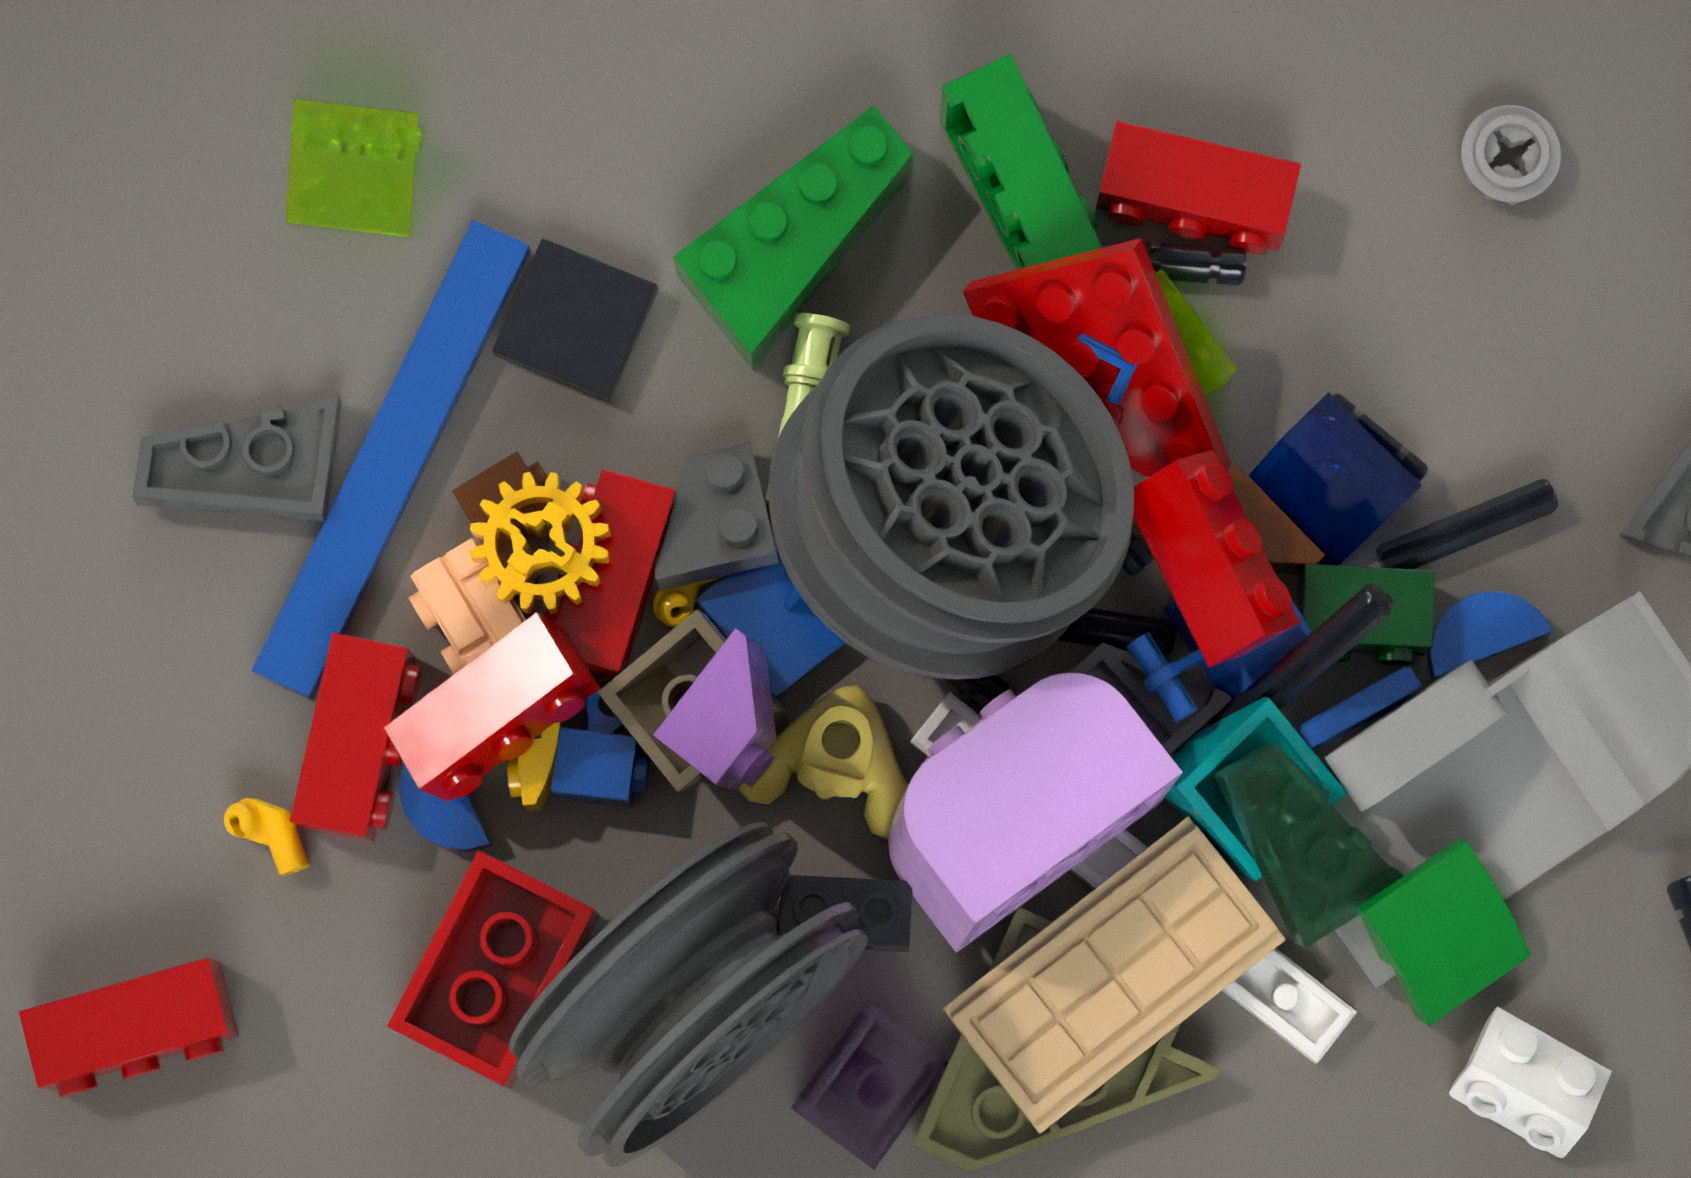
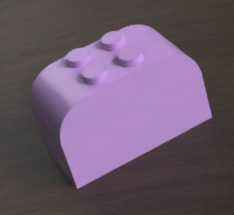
M1061 673L1040 680L1017 697L1011 689L1003 692L980 711L983 719L971 730L964 733L961 727L957 726L936 740L928 749L931 756L920 765V768L910 781L889 827L888 851L890 860L900 880L908 882L912 888L913 897L956 953L1157 807L1183 773L1127 700L1107 682L1082 673Z

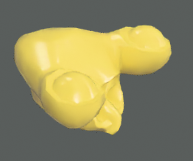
M858 684L841 687L820 699L777 734V740L768 750L774 756V759L767 771L752 787L743 782L738 790L749 802L770 804L785 793L791 773H797L798 781L808 789L815 791L816 795L822 800H827L833 796L857 798L864 791L868 794L864 817L872 834L888 840L892 818L906 792L908 783L901 773L886 728L871 697Z

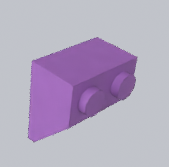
M736 628L653 734L713 783L737 791L743 782L752 787L763 776L774 759V756L768 750L777 740L766 648Z

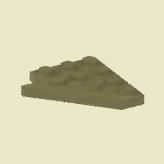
M1018 907L989 972L1053 922ZM1179 1024L1039 1134L961 1034L912 1146L972 1173L1215 1080L1222 1069L1171 1047L1180 1026Z

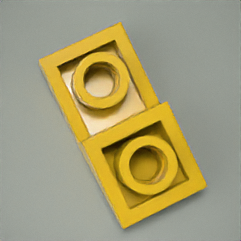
M566 721L553 723L541 732L542 738L533 739V744L529 750L518 758L507 761L511 797L522 796V804L528 812L541 811L551 791L560 727L566 728Z

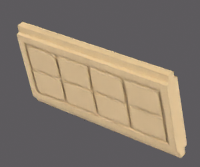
M1187 817L946 1005L943 1011L1040 1134L1286 939L1201 830Z

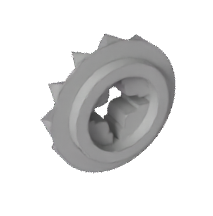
M1504 105L1483 112L1469 125L1462 140L1459 160L1462 162L1467 184L1474 185L1483 193L1486 200L1495 199L1508 202L1513 206L1532 198L1537 199L1551 185L1559 171L1561 147L1553 127L1540 114L1522 106ZM1498 141L1500 143L1503 142L1509 149L1517 146L1523 147L1530 143V146H1528L1519 160L1521 172L1519 170L1515 171L1510 164L1503 165L1502 167L1497 165L1491 169L1490 166L1500 152L1497 144Z

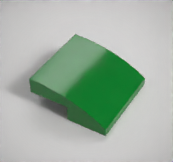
M1458 838L1357 907L1378 957L1393 967L1415 1017L1427 1026L1432 1025L1532 956L1500 892L1472 848L1462 838Z

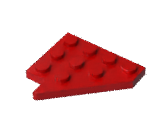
M1142 238L973 280L964 289L963 295L973 317L1003 324L1034 338L1058 354L1094 388L1095 393L1112 416L1122 437L1131 469L1146 477H1150L1177 459L1210 450L1214 451L1219 463L1226 469L1229 468L1231 462ZM1082 332L1118 350L1120 356L1125 361L1137 365L1118 406L1108 401L1107 398L1121 369L1098 358L1090 346L1078 341Z

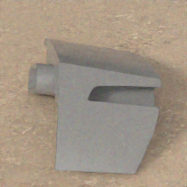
M1640 591L1533 654L1489 684L1472 659L1466 661L1324 757L1340 780L1339 784L1347 794L1283 855V858L1375 988L1384 984L1395 976L1396 973L1392 966L1378 957L1357 910V907L1458 838L1467 841L1505 900L1645 807L1652 799L1682 779L1691 768V665Z

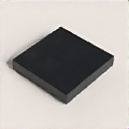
M542 238L492 352L494 356L610 402L659 290L658 284Z

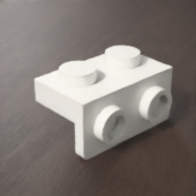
M1496 1007L1487 1019L1466 1067L1454 1081L1449 1094L1452 1098L1468 1106L1475 1114L1489 1118L1525 1138L1533 1147L1563 1158L1587 1131L1612 1071L1503 1009Z

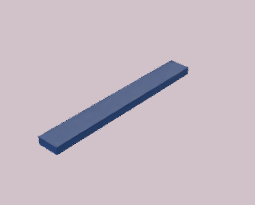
M472 220L251 670L255 674L304 697L313 699L322 680L332 632L344 635L531 252L529 244Z

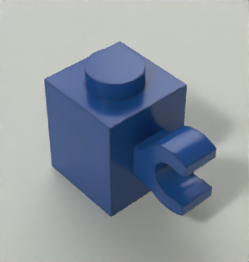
M596 691L586 701V709L589 715L588 729L579 730L560 727L551 792L556 798L632 808L634 792L645 793L650 757L640 754L641 746L633 736L617 734L626 727L616 715L606 716L600 712L601 696Z

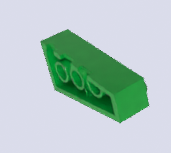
M1011 53L943 85L940 124L1015 269L1102 248L1094 231L1098 228L1095 215L1086 198L1082 194L1077 195L1068 176L1069 168L1058 144L1051 140L1035 99L1026 87Z
M873 105L673 256L677 276L753 371L767 355V350L783 330H787L793 323L795 315L801 313L802 307L820 284L827 280L839 266L842 257L858 237L866 232L912 175L913 152L875 105Z

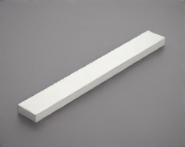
M949 692L911 739L910 745L928 758L931 756V753L928 751L929 747L945 733L957 726H960L964 733H966L983 718ZM1124 830L1070 871L1095 890L1148 847ZM1277 948L1222 990L1315 1064L1321 1060L1357 1013V1011Z

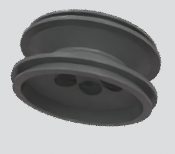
M931 315L905 319L875 329L852 343L824 373L817 387L806 395L790 415L774 448L769 474V507L775 543L789 578L813 613L833 633L865 656L902 672L930 678L976 679L994 676L1016 669L1047 650L1066 631L1069 625L1090 610L1112 585L1123 565L1133 525L1134 487L1128 454L1112 416L1087 381L1058 354L1034 338L994 321L964 315Z
M765 822L752 823L720 838L688 859L645 892L594 937L551 981L520 1020L511 1036L509 1050L515 1058L519 1059L516 1074L525 1085H538L551 1079L560 1080L600 1067L605 1073L621 1075L614 1089L590 1117L579 1136L578 1146L586 1156L604 1153L603 1159L609 1167H617L636 1159L673 1135L735 1086L791 1035L837 987L861 956L868 942V936L861 929H855L860 918V912L851 902L834 905L811 917L790 932L779 936L776 935L777 921L772 912L788 880L789 868L798 851V843L789 833L773 834V830Z

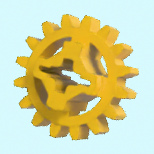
M527 472L523 473V489L514 491L505 481L498 484L503 500L498 505L489 500H482L480 506L489 519L487 523H471L470 531L473 536L484 540V544L474 547L469 552L473 562L489 563L478 575L484 586L492 585L498 581L501 582L496 595L501 603L505 605L517 594L520 596V606L523 613L530 614L536 600H544L550 614H554L558 611V597L566 594L576 605L582 602L577 588L582 582L598 587L601 581L592 569L593 563H609L611 556L609 551L597 546V542L610 537L611 533L608 524H592L591 521L597 518L602 509L597 500L589 501L583 505L580 504L584 493L580 483L576 481L564 492L560 490V479L557 473L551 472L545 486H537L531 473ZM548 503L542 511L526 514L518 511V509L529 504ZM574 518L578 520L583 531L581 554L577 553L568 544L567 533L573 526L572 521ZM521 530L529 536L533 534L540 538L547 531H550V539L559 555L553 551L548 553L543 549H538L531 556L532 550ZM500 532L512 541L514 551L507 561L508 566L506 569L502 566L498 554ZM554 572L563 575L562 578L550 583L532 584L538 575Z

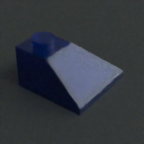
M1330 392L1276 443L1248 475L1323 552L1325 556L1320 564L1340 566L1423 486L1345 405Z

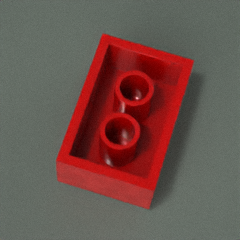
M478 850L387 1027L511 1089L518 1077L516 1068L519 1059L515 1058L509 1050V1042L515 1028L543 990L584 948L600 914L594 908Z

